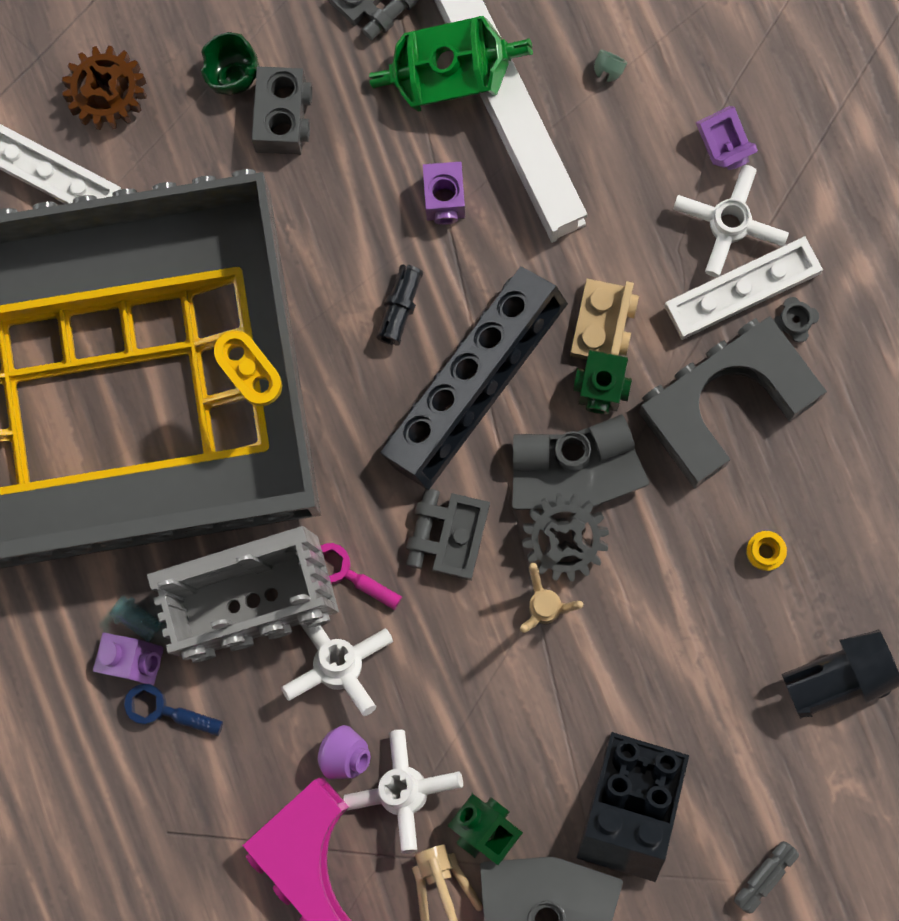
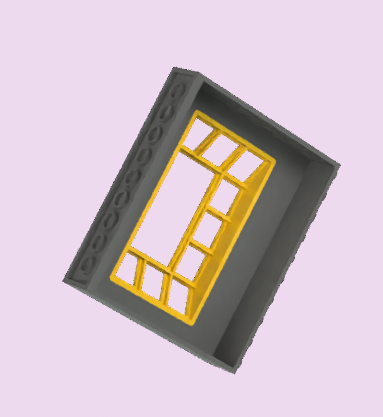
M243 169L233 172L232 177L216 179L215 176L197 177L192 180V184L177 186L173 182H164L154 185L152 187L153 190L137 192L135 189H121L113 192L112 197L99 199L93 195H84L74 198L73 203L57 205L55 202H41L33 205L32 210L17 212V209L14 208L0 209V385L4 386L9 421L7 429H0V442L12 443L17 480L16 485L0 487V569L321 516L271 193L263 172L256 173L253 169ZM234 284L240 326L232 330L242 331L251 337L277 370L282 381V391L278 399L270 405H253L258 438L256 443L216 452L210 410L244 400L245 398L237 388L207 395L202 353L214 349L217 339L228 331L199 338L193 297L200 293ZM179 298L181 300L186 340L179 343L138 349L132 307L134 305ZM118 308L125 347L124 351L76 359L71 317L73 315ZM56 318L58 320L63 360L57 363L15 369L9 332L10 326ZM189 355L203 454L30 482L17 390L19 382ZM265 379L258 380L254 385V390L259 393L265 392L269 387V382Z

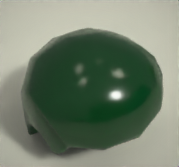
M226 32L215 35L203 46L201 50L203 69L200 71L205 82L215 93L235 95L249 89L256 79L259 62L255 50L242 34Z

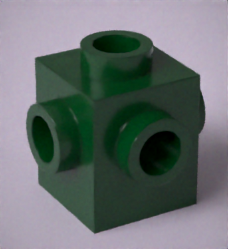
M589 350L586 368H577L573 391L581 393L579 404L586 405V410L591 413L607 415L610 410H618L620 400L628 402L632 378L625 377L628 357ZM598 383H603L607 386L603 387L600 386Z
M473 793L448 825L450 829L461 836L456 842L457 845L474 858L481 852L496 865L501 863L523 833L506 819L510 811L492 797L485 803Z

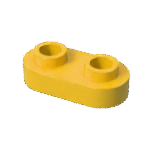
M232 330L222 334L217 339L214 346L215 359L243 397L249 403L256 406H267L275 402L282 391L281 378L251 337L242 331ZM239 347L244 350L241 359L231 360L229 358V353L233 348ZM260 379H265L269 382L268 389L262 393L256 392L254 390L255 383Z

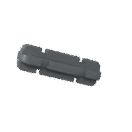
M785 841L780 842L772 852L774 856L764 861L747 882L749 886L742 888L734 898V902L746 913L751 914L761 904L759 899L762 896L766 897L786 873L784 869L787 866L791 867L798 859V851Z

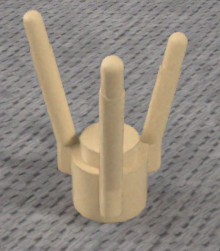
M531 563L529 565L535 594L532 596L529 604L531 618L521 625V632H528L536 627L538 623H551L558 618L559 614H568L583 607L582 601L561 603L559 596L555 592L544 590L537 564Z
M445 844L414 855L417 866L413 867L412 870L417 883L420 921H430L425 879H427L428 885H437L449 921H458L445 880L452 878L450 870L477 911L483 909L482 903L459 867L455 853L448 854Z

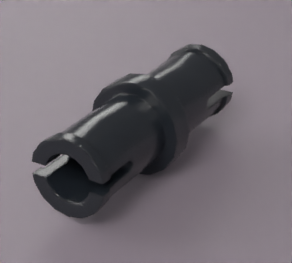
M404 264L399 267V273L392 294L386 296L384 305L387 309L376 336L383 343L394 344L395 346H399L401 343V337L408 316L414 313L416 307L413 301L420 279L423 276V271L411 265L406 267Z

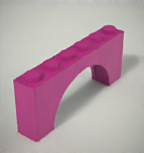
M323 776L312 781L242 846L248 852L246 859L250 865L260 874L265 872L275 883L273 890L279 899L286 905L292 903L302 915L299 918L300 921H352L336 899L330 883L327 866L328 846L333 829L349 806Z

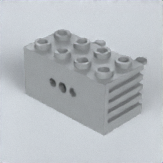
M304 526L147 574L151 590L159 594L158 597L153 598L155 606L163 609V612L158 613L159 622L167 624V628L162 629L163 637L171 639V644L166 645L167 652L182 657V660L192 659L193 663L203 662L216 657L215 651L222 648L230 647L231 651H237L254 645V638L268 635L269 639H277L292 633L291 627L306 624L307 628L326 624L331 621L329 615L339 612L319 538ZM270 589H276L278 598L272 602L268 601L266 598L267 592ZM254 593L258 594L260 604L256 608H249L247 605L248 596ZM234 600L240 603V610L237 613H231L229 610V604Z

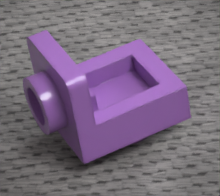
M728 106L695 122L713 165L723 168L727 167L728 170L736 169L748 163V156L758 151L754 143L748 142L733 106Z
M103 632L93 672L154 685L160 668L163 647L143 640Z

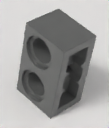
M257 66L252 142L256 153L301 155L302 142H309L310 120L304 119L305 105H311L312 82H306L303 68ZM284 87L294 90L287 98L275 96L276 92ZM282 123L291 126L290 131L284 135H277L272 132L277 125Z

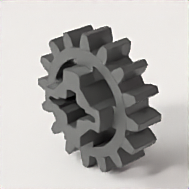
M557 493L556 503L552 505L545 498L542 499L541 502L544 510L539 512L531 509L529 514L534 523L523 524V531L531 534V537L522 540L523 547L533 548L527 555L529 563L539 559L541 561L538 566L539 573L543 574L550 568L552 569L553 580L556 581L559 579L561 572H567L569 580L574 581L575 571L579 569L585 576H588L590 574L588 569L590 562L599 566L602 563L600 557L596 554L597 551H608L607 543L600 540V537L609 535V530L607 527L597 526L604 519L601 512L594 513L593 515L590 513L593 508V503L590 500L585 502L583 506H580L577 494L572 495L570 502H564L561 493ZM559 512H572L567 518L555 519L552 516ZM587 522L592 530L590 545L582 538L581 533L586 527L585 524ZM540 529L549 536L550 541L544 552L538 541ZM554 529L562 533H567L571 529L572 537L576 544L564 541L560 545L558 535ZM573 555L578 557L577 560L571 562H559L562 557Z

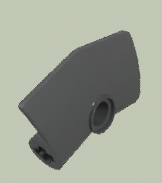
M622 414L578 432L571 431L563 435L514 434L513 509L544 510L541 500L545 498L551 505L555 504L557 493H561L564 502H570L572 495L577 494L580 506H583L585 502L590 500L593 503V507L644 488L650 483L636 454L632 434ZM574 443L581 446L584 450L582 458L577 461H569L564 458L562 450L566 445Z
M555 857L502 860L499 865H496L493 861L480 863L484 921H534L536 913L545 907L555 910L558 921L613 920L623 884L620 878Z

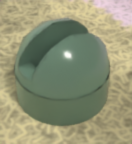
M600 50L595 59L594 72L598 78L601 77L603 71L609 73L606 82H612L620 78L628 62L611 52Z

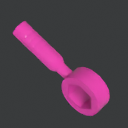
M334 543L321 545L323 555L334 551L343 558L341 571L329 576L331 584H337L346 578L353 582L357 589L393 610L397 608L402 596L365 574H357L350 570L351 560L343 547Z

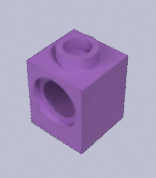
M462 162L423 164L427 221L434 220L436 224H452L457 222L458 218H465ZM440 189H449L455 194L449 201H439L434 197V194Z

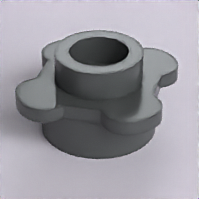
M795 297L787 298L783 304L784 310L780 316L774 318V322L781 331L791 335L795 342L802 343L808 339V330L811 325L818 322L819 313L815 308H810L809 305L800 302ZM798 317L799 323H794L792 318Z

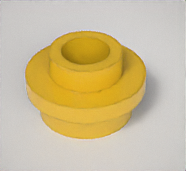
M761 531L749 540L746 554L749 562L755 568L762 571H771L778 568L784 562L787 555V547L782 537L777 533ZM761 545H769L772 548L773 555L771 558H763L760 555L759 547Z

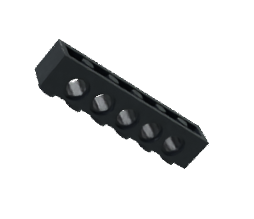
M520 266L513 277L505 282L502 292L496 300L481 314L479 322L468 337L459 343L456 353L450 361L435 375L431 386L422 398L413 404L409 415L397 431L392 433L387 439L385 447L380 453L394 469L427 490L432 487L568 305L558 287ZM453 404L449 409L445 410L447 406ZM429 435L425 441L421 442L425 436Z

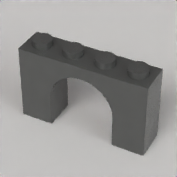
M771 316L761 322L757 318L751 320L738 330L739 338L730 344H727L725 340L721 341L706 353L708 357L706 361L697 367L693 362L686 365L674 375L677 381L665 389L662 385H658L642 397L645 403L641 405L640 416L694 489L725 468L731 460L706 427L700 414V394L711 381L725 375H742L755 380L767 391L789 422L820 401L827 392Z

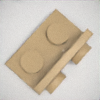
M586 279L570 356L587 360L589 350L618 356L619 354L627 355L631 333L625 332L624 327L627 317L634 319L639 295L632 294L633 282L626 281L625 286Z

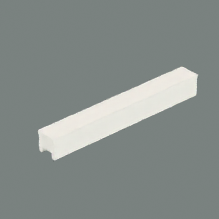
M434 0L445 24L484 16L498 32L483 0ZM511 59V61H508L509 65L498 94L493 96L489 92L480 93V96L551 243L557 241V238L586 226L584 218L588 214Z

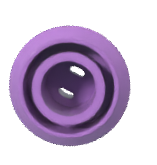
M346 725L339 726L328 732L318 752L319 767L323 775L331 780L357 777L367 769L371 758L366 741L351 727Z

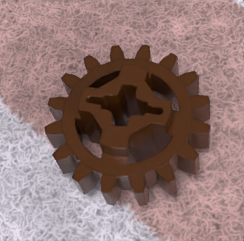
M97 46L92 47L93 56L90 57L80 52L78 56L81 63L79 65L68 64V68L73 75L62 77V82L68 88L62 92L65 101L70 103L68 108L72 115L79 114V119L83 125H87L93 120L97 130H101L104 122H109L111 128L116 129L117 120L120 118L127 124L130 123L131 120L128 113L131 110L138 113L141 111L137 99L142 100L147 97L145 90L141 88V86L147 83L143 73H139L141 68L136 60L129 62L130 57L125 50L116 56L113 46H108L105 54H101ZM86 77L85 85L81 87L82 82ZM97 80H100L103 85L109 88L112 96H109L106 91L100 88ZM128 89L125 98L122 100L124 91Z

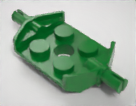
M478 16L404 33L395 45L393 63L389 64V69L371 72L369 78L372 80L369 81L373 89L392 84L397 86L408 104L418 112L421 111L420 106L484 92H489L495 96L498 94L508 68V61H511L513 58L533 55V50L531 49L533 46L530 38L508 43L505 39L502 40L490 21L484 16ZM446 51H452L454 54L452 64L445 69H439L437 62L440 55Z

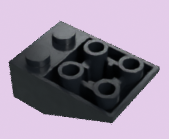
M611 732L585 823L577 859L656 882L666 859L689 755Z

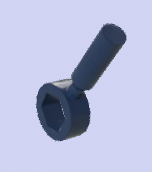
M151 684L137 685L129 690L125 697L124 707L126 714L131 720L139 724H153L161 719L162 716L172 718L175 723L192 727L214 736H219L222 730L223 721L181 707L172 708L166 706L165 695L160 689ZM145 691L156 696L157 708L156 711L147 717L136 714L134 699Z

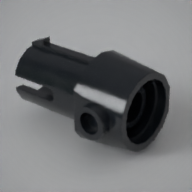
M880 630L839 640L842 648L841 651L782 674L800 719L813 717L812 714L860 695H862L865 703L868 704L877 698L889 695L893 689L899 687V671Z

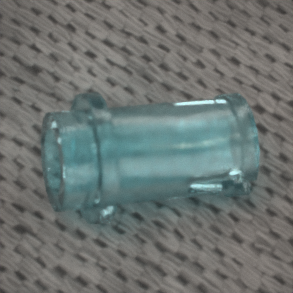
M124 595L121 596L109 614L115 619L114 623L118 625L121 622L143 637L145 641L150 642L154 637L153 634L158 632L163 623L134 603L135 598L130 597L128 599Z

